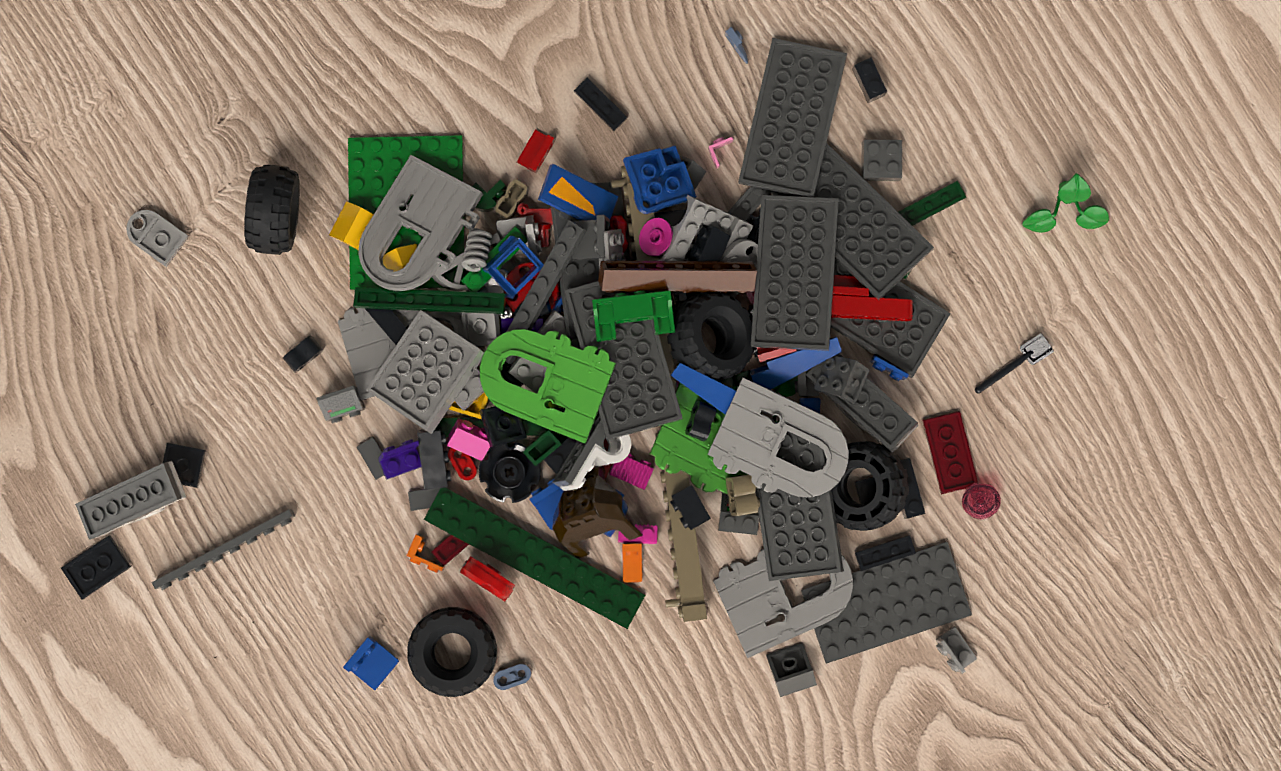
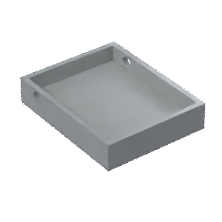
M420 310L366 390L432 434L480 364L484 352Z

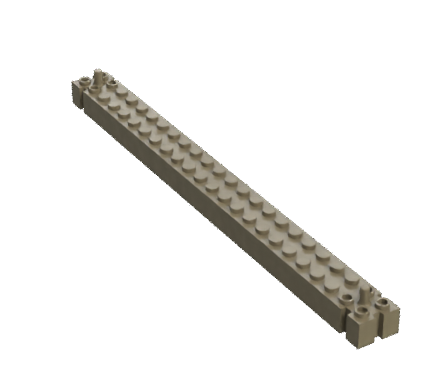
M625 165L621 166L622 179L612 180L611 186L612 188L623 187L624 198L629 200V204H626L627 218H631V223H628L629 237L634 239V242H631L632 256H636V261L660 260V255H647L642 251L639 244L641 229L649 220L655 218L654 212L643 214L637 209L634 201V190ZM643 202V206L648 207V204ZM670 333L658 334L671 376V373L674 371V361L670 353L672 351L671 345L667 341V336ZM671 376L673 387L676 392V379ZM666 464L664 471L660 472L661 483L666 485V491H663L664 503L668 502L669 510H665L666 522L670 521L671 529H668L669 541H673L674 547L670 548L671 560L676 562V567L673 568L674 580L678 579L679 585L675 587L677 599L665 600L666 608L678 606L679 618H683L684 622L707 619L696 530L695 528L692 530L689 527L684 528L679 519L682 517L680 511L675 512L670 503L673 500L672 495L690 486L689 476L681 470L675 474L666 472L668 467Z

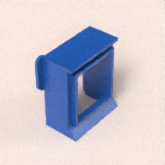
M509 236L499 246V253L482 270L490 274L506 292L508 298L513 299L542 269L544 264L520 238ZM518 247L534 266L512 286L497 270V267Z

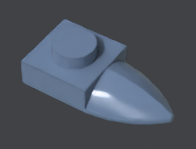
M731 27L725 31V36L741 59L748 64L747 54L741 41L743 38L738 30L734 31Z

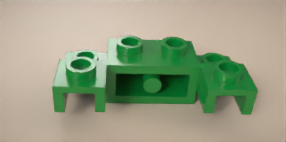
M637 291L635 295L627 296V293H619L612 298L592 300L597 342L616 340L615 324L653 320L655 335L675 333L670 291L654 293Z

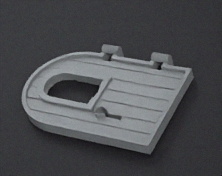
M410 155L360 238L359 259L366 274L373 282L385 289L406 291L427 282L440 265L449 270L456 258L455 254L449 251L464 226L469 230L473 229L480 219L479 215L474 213L473 210L483 196L482 192ZM414 195L410 203L407 205V202L409 201L411 196ZM465 214L471 217L469 222L462 219ZM404 226L407 229L415 230L423 239L410 258L409 263L399 271L393 272V270L387 269L383 265V257L400 228ZM441 252L447 256L445 261L438 258Z

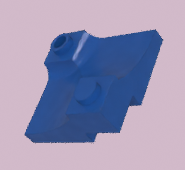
M676 146L665 149L658 148L623 159L634 190V201L641 213L650 214L665 207L687 202V195L694 198L697 197L684 161L681 162ZM643 202H646L648 207H644Z

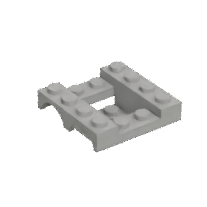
M687 195L688 206L685 216L679 224L671 227L673 232L671 244L665 255L658 261H689L690 251L696 241L694 243L692 241L695 235L698 236V232L703 225L714 226L731 236L725 251L736 240L747 239L753 225Z

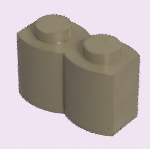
M517 179L513 180L506 189V195L498 200L495 206L496 214L503 219L512 218L517 211L518 205L526 198L528 187Z
M749 474L726 478L731 516L758 513L760 500L755 494L757 487L752 483V476Z

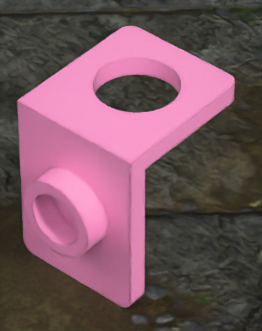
M724 137L713 141V145L708 147L716 169L720 165L714 150L732 143L733 137L724 139Z

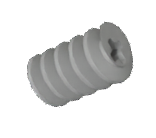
M473 228L469 230L467 236L468 240L464 250L462 267L471 272H478L487 265V254L490 251L488 247L491 246L490 240L492 235L484 230Z

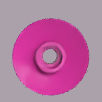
M662 218L649 220L642 227L639 235V244L642 251L650 256H658L664 253L672 241L673 232L671 225Z

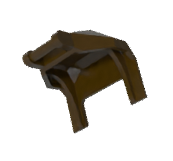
M595 466L594 469L587 472L584 477L586 480L581 488L563 491L553 515L552 529L558 541L577 558L590 554L580 541L605 532L618 530L629 541L643 536L625 517L622 510L623 497L605 481V469L603 466Z

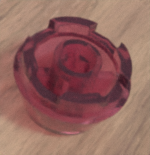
M974 483L966 489L962 497L963 509L968 515L977 520L991 518L999 510L1001 504L998 491L990 484Z

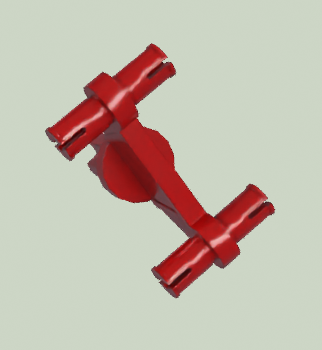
M520 203L517 207L518 213L522 216L534 215L535 223H538L539 226L538 241L541 240L542 247H549V229L553 225L551 208H529L526 203Z

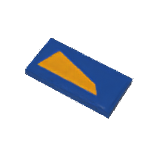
M555 164L549 166L538 200L580 221L597 220V215H605L611 219L618 196Z

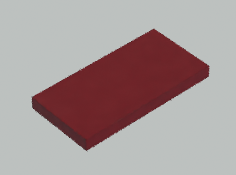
M960 411L922 420L941 495L979 486Z

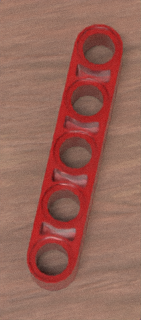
M833 295L831 318L913 320V300L881 298L878 300L875 297Z

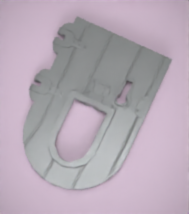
M351 308L345 312L344 319L338 320V324L360 399L364 400L374 397L366 389L396 345L364 308H357L359 312L355 314L354 308ZM391 309L407 329L419 313L417 310ZM423 311L435 320H444L450 323L453 332L464 338L461 312Z
M743 377L707 455L714 457L713 463L718 469L722 470L724 464L727 465L725 472L728 474H735L741 470L751 475L752 483L759 489L765 483L764 491L767 493H773L780 489L798 497H814L830 491L840 482L848 465L849 450L845 436L832 420ZM762 410L772 414L773 416L778 415L780 418L779 423H776L774 419L761 414ZM787 431L818 445L824 450L827 459L822 469L815 472L806 471L776 456Z
M764 549L758 553V561L747 566L740 562H733L730 564L733 569L731 572L728 566L722 567L723 569L719 572V578L713 581L747 658L836 618L846 608L853 590L851 569L842 555L844 571L830 573L832 581L829 589L818 596L793 606L791 600L786 595L785 587L782 583L786 579L769 581ZM779 614L785 616L783 622L778 621L770 626H767L765 623L777 618Z

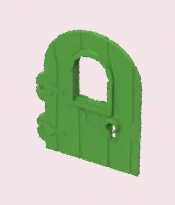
M525 329L512 330L494 339L487 347L480 365V381L488 399L496 407L507 413L586 444L616 363L610 361L609 353L601 348L597 355L598 347L594 345L587 346L584 350L571 346V339L566 334L562 333L560 340H558L559 332L555 330L549 331L545 335ZM512 355L519 356L547 367L544 382L539 388L538 393L504 380L501 371L507 357ZM552 401L553 404L566 408L565 412L549 408V402Z
M679 383L675 394L683 419L661 426L650 455L655 457V463L658 468L664 470L667 464L666 472L670 474L678 473L680 470L689 474L692 484L699 489L703 483L702 490L704 492H713L717 489L728 494L726 478L746 475L747 473L739 470L735 474H728L725 472L727 465L724 464L723 469L720 470L713 463L714 457L707 455L725 414L718 409L716 410L714 422L711 424V431L706 441L703 442L686 435V426L690 420L695 402L699 400L708 405L711 404L682 383Z

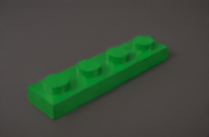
M514 227L487 254L488 259L486 263L488 264L499 253V246L509 236L520 238L525 244L528 242V239ZM518 247L497 267V270L519 250ZM483 268L478 272L469 271L460 280L471 292H477L491 278L489 273L482 270Z

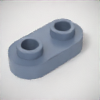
M518 664L501 670L494 676V685L500 690H506L526 683L531 677V670L525 664ZM519 670L525 671L524 677L518 675ZM502 676L507 678V682L504 684L500 682V677Z

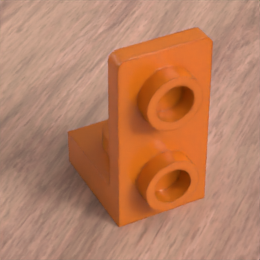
M416 534L406 555L410 557L409 561L420 565L422 562L428 565L427 569L436 573L439 570L443 571L445 567L417 555L418 552H422L426 542H423L424 537Z
M622 544L623 582H642V544Z

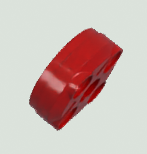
M528 262L516 266L509 272L506 279L513 286L522 278L520 270L522 268L531 269L534 264ZM539 272L518 292L517 300L510 301L506 296V303L513 312L523 303ZM558 283L548 299L551 310L559 296Z
M471 556L465 561L460 570L461 574L504 602L510 597L516 586L501 576L500 571L489 564L484 565Z

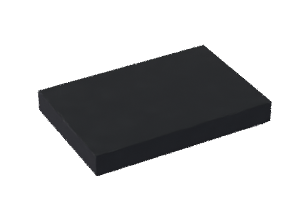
M109 535L61 567V570L81 600H84L130 569L131 566Z

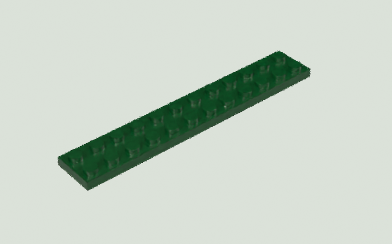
M440 488L424 518L428 523L628 629L646 596L447 488Z

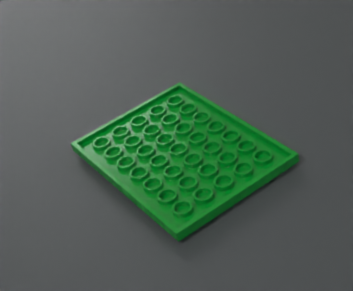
M463 136L348 138L349 203L362 207L374 214L410 155L463 182ZM414 195L411 196V198L407 202V205L410 203ZM402 226L386 253L395 248L417 244L418 247L423 237L415 230ZM464 227L449 250L456 257L465 252ZM349 246L350 290H355V287L383 288L373 282L364 271L359 259V250ZM441 252L438 258L445 261L447 256ZM457 266L445 272L442 276L453 283ZM463 268V272H462L461 279L465 276V269H464V268ZM431 277L427 282L414 289L444 287Z

